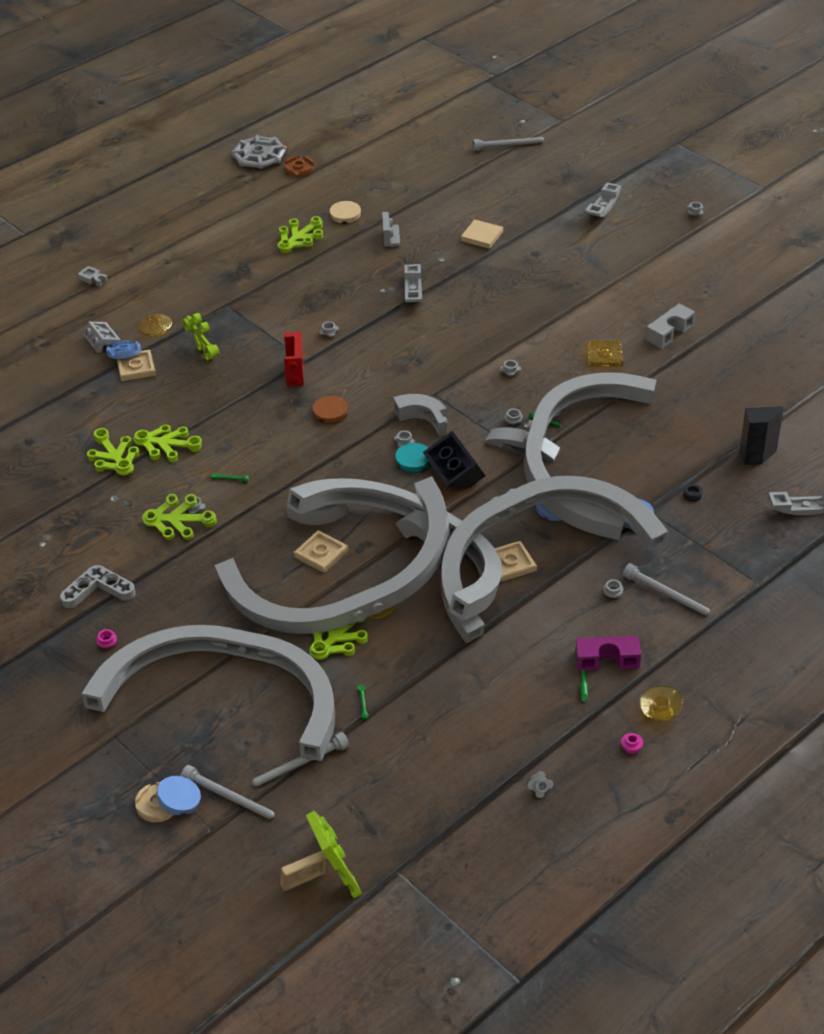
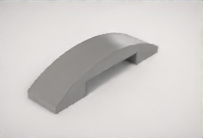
M606 183L601 190V196L594 204L590 203L585 213L599 217L607 215L615 204L622 186Z
M421 264L404 265L405 302H422Z
M495 428L490 431L485 443L500 448L506 443L525 449L526 443H523L524 436L529 431L517 428ZM544 438L541 448L542 459L554 462L560 447Z
M824 491L822 496L789 497L787 492H768L773 509L782 513L792 515L824 513Z

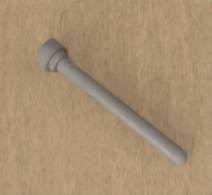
M535 137L485 142L480 139H473L472 144L473 151L475 152L487 147L543 143L544 138Z
M629 563L625 567L622 575L624 578L630 581L638 580L705 616L710 614L709 608L640 573L637 566Z
M343 732L334 735L325 754L333 750L343 751L350 747L348 739ZM300 756L254 778L252 785L258 787L313 759Z
M187 765L183 769L182 777L188 778L194 783L267 819L274 818L272 810L201 776L197 768Z

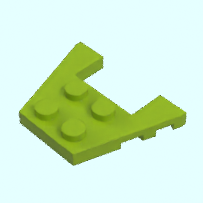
M315 811L310 812L306 817L323 853L335 871H338L345 886L348 885L353 898H357L362 895L356 879L343 861L346 855L341 846L337 845L335 832L323 816L320 817Z

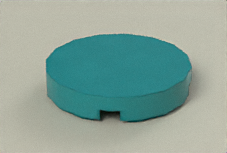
M408 443L401 446L395 453L397 466L399 465L402 470L408 472L422 471V468L429 467L431 463L423 454L428 447L420 443Z

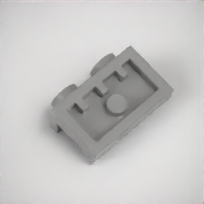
M382 212L384 247L400 246L399 225L392 224L389 212Z
M88 321L84 337L97 353H102L104 345L110 347L112 344L121 341L107 322Z

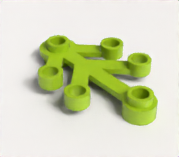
M318 216L312 217L310 224L299 232L298 219H290L289 227L292 230V237L290 239L287 237L289 234L287 226L279 227V235H281L282 240L278 243V249L281 253H290L293 247L312 246L313 239L323 238V231L321 230L323 228L322 219Z
M199 313L193 314L192 318L188 315L185 319H182L186 332H192L197 348L200 352H204L206 360L216 358L220 354L217 345L210 344L202 335L210 331L208 323H202Z
M162 425L151 432L139 430L133 438L136 445L144 446L147 449L151 460H158L161 457L160 450L154 448L152 444H158L167 454L169 462H176L178 460V453L170 446L186 447L192 452H198L202 448V439L199 436H191L187 441L174 439L177 437H188V428L184 426L179 427L171 432L169 425Z
M99 428L95 430V441L98 444H102L108 452H100L95 449L87 452L88 460L95 461V470L98 472H102L105 469L115 470L117 474L123 476L132 473L134 470L132 461L134 458L139 457L140 453L138 447L132 446L131 438L129 436L122 437L120 439L121 443L116 450L109 441L107 429ZM126 448H129L128 455L125 459H122V455L125 452ZM98 458L115 461V463L105 462L104 460H98Z
M169 494L164 504L157 509L145 511L142 516L143 523L148 527H156L163 534L165 540H172L175 533L171 527H166L162 522H170L182 534L184 540H191L194 533L190 527H185L181 522H202L207 528L213 527L217 523V518L213 511L207 510L203 514H183L190 507H194L197 504L194 494H188L185 497L184 503L170 514H164L170 507H175L179 502L175 494Z
M356 622L328 631L329 637L325 641H322L324 632H314L312 636L315 642L312 643L309 649L310 656L316 660L325 659L329 654L335 653L352 656L355 653L353 643L347 642L343 645H332L336 642L354 640L359 644H364L368 641V634L365 630L346 633Z

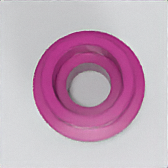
M105 629L99 632L96 641L101 648H111L117 643V636L112 630Z
M628 733L622 737L621 745L627 753L635 754L643 747V739L638 734Z

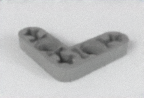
M95 565L90 567L62 591L60 599L63 607L74 608L99 587L113 596L127 601L134 598L136 594L135 587L127 579L103 566ZM109 581H116L113 585L107 584ZM83 584L88 585V587L84 589L79 588V586Z

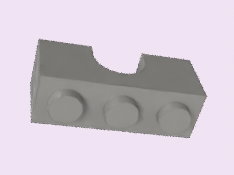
M679 303L647 326L646 341L663 349L673 341L674 330L684 333L694 326L696 312Z

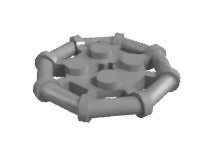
M256 135L246 140H239L235 149L231 151V157L239 163L240 167L244 168L246 166L262 170L264 167L281 163L283 155L287 153V147L282 145L277 137L270 138Z

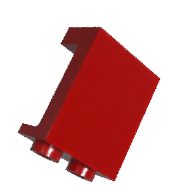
M284 332L286 385L302 386L304 385L302 332Z

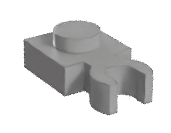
M87 266L77 274L79 280L88 284L95 282L99 287L102 286L101 281L108 282L107 275L101 274L100 270Z

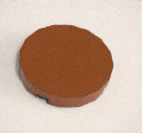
M299 156L290 157L285 161L284 165L286 174L293 177H303L309 175L314 170V162L307 156H303V158H299Z
M339 396L321 397L312 406L313 416L318 421L323 420L324 423L339 422L348 414V404Z

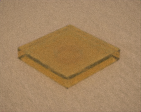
M587 340L588 367H623L624 360L621 340Z

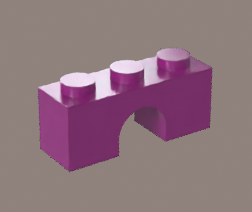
M638 636L576 638L575 654L578 671L598 670L599 660L604 657L614 658L618 662L619 669L640 668L641 650Z

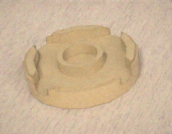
M341 201L335 203L330 208L331 219L338 223H342V221L352 223L361 216L360 206L352 201Z
M156 782V785L152 786L151 784L146 785L138 792L135 798L136 810L145 821L153 823L163 822L174 815L166 812L158 803L156 791L160 782Z

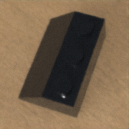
M783 406L745 408L740 443L743 465L763 464L777 451Z
M453 430L423 452L448 488L471 487L486 476Z

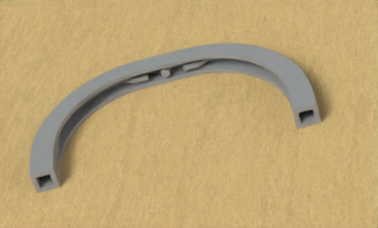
M594 373L572 378L553 388L539 403L533 420H529L527 427L529 432H526L523 443H526L524 472L527 482L530 483L550 477L542 461L541 448L548 425L559 411L575 402L597 397L623 398L651 404L656 380L625 373ZM554 500L542 503L556 517L578 529L620 540L624 521L606 509L576 500Z
M431 476L414 483L417 497L429 519L428 532L423 547L415 559L390 580L333 604L314 608H290L271 603L255 594L244 582L234 559L231 558L215 565L226 594L233 605L253 622L275 631L295 634H311L338 629L361 621L373 614L380 613L402 602L418 591L432 577L443 560L444 551L449 541V519L444 498L436 482Z
M554 476L532 481L516 489H510L499 497H493L489 502L471 512L454 530L445 548L441 568L440 585L444 607L451 622L465 643L484 634L485 624L478 614L463 621L448 611L453 594L463 589L460 579V564L463 555L472 541L484 530L536 504L554 500H576L602 507L626 522L649 550L665 542L668 530L644 503L629 492L610 483L582 476Z
M346 478L317 480L293 487L289 490L286 506L298 514L335 504L374 506L404 516L416 510L426 512L414 493L383 483ZM447 512L450 539L452 533L462 520ZM481 534L472 541L465 552L475 564L480 578L469 587L454 593L448 610L463 621L476 616L490 606L496 596L502 576L500 558L494 547Z
M180 626L139 638L108 658L98 668L82 692L85 708L104 712L122 684L148 664L179 653L193 651L220 652L279 666L292 673L306 686L312 696L314 707L309 723L299 741L301 757L322 761L335 727V706L332 687L325 671L317 661L302 649L281 639L222 626Z

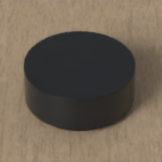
M689 484L684 487L683 496L686 500L690 502L701 500L703 489L699 485Z

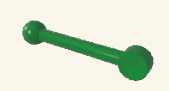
M216 472L211 474L213 480L220 478L242 480L245 483L249 481L247 475L239 477L219 475Z
M359 685L357 691L360 693L362 707L360 717L366 720L369 717L366 712L364 696L366 687L365 685Z

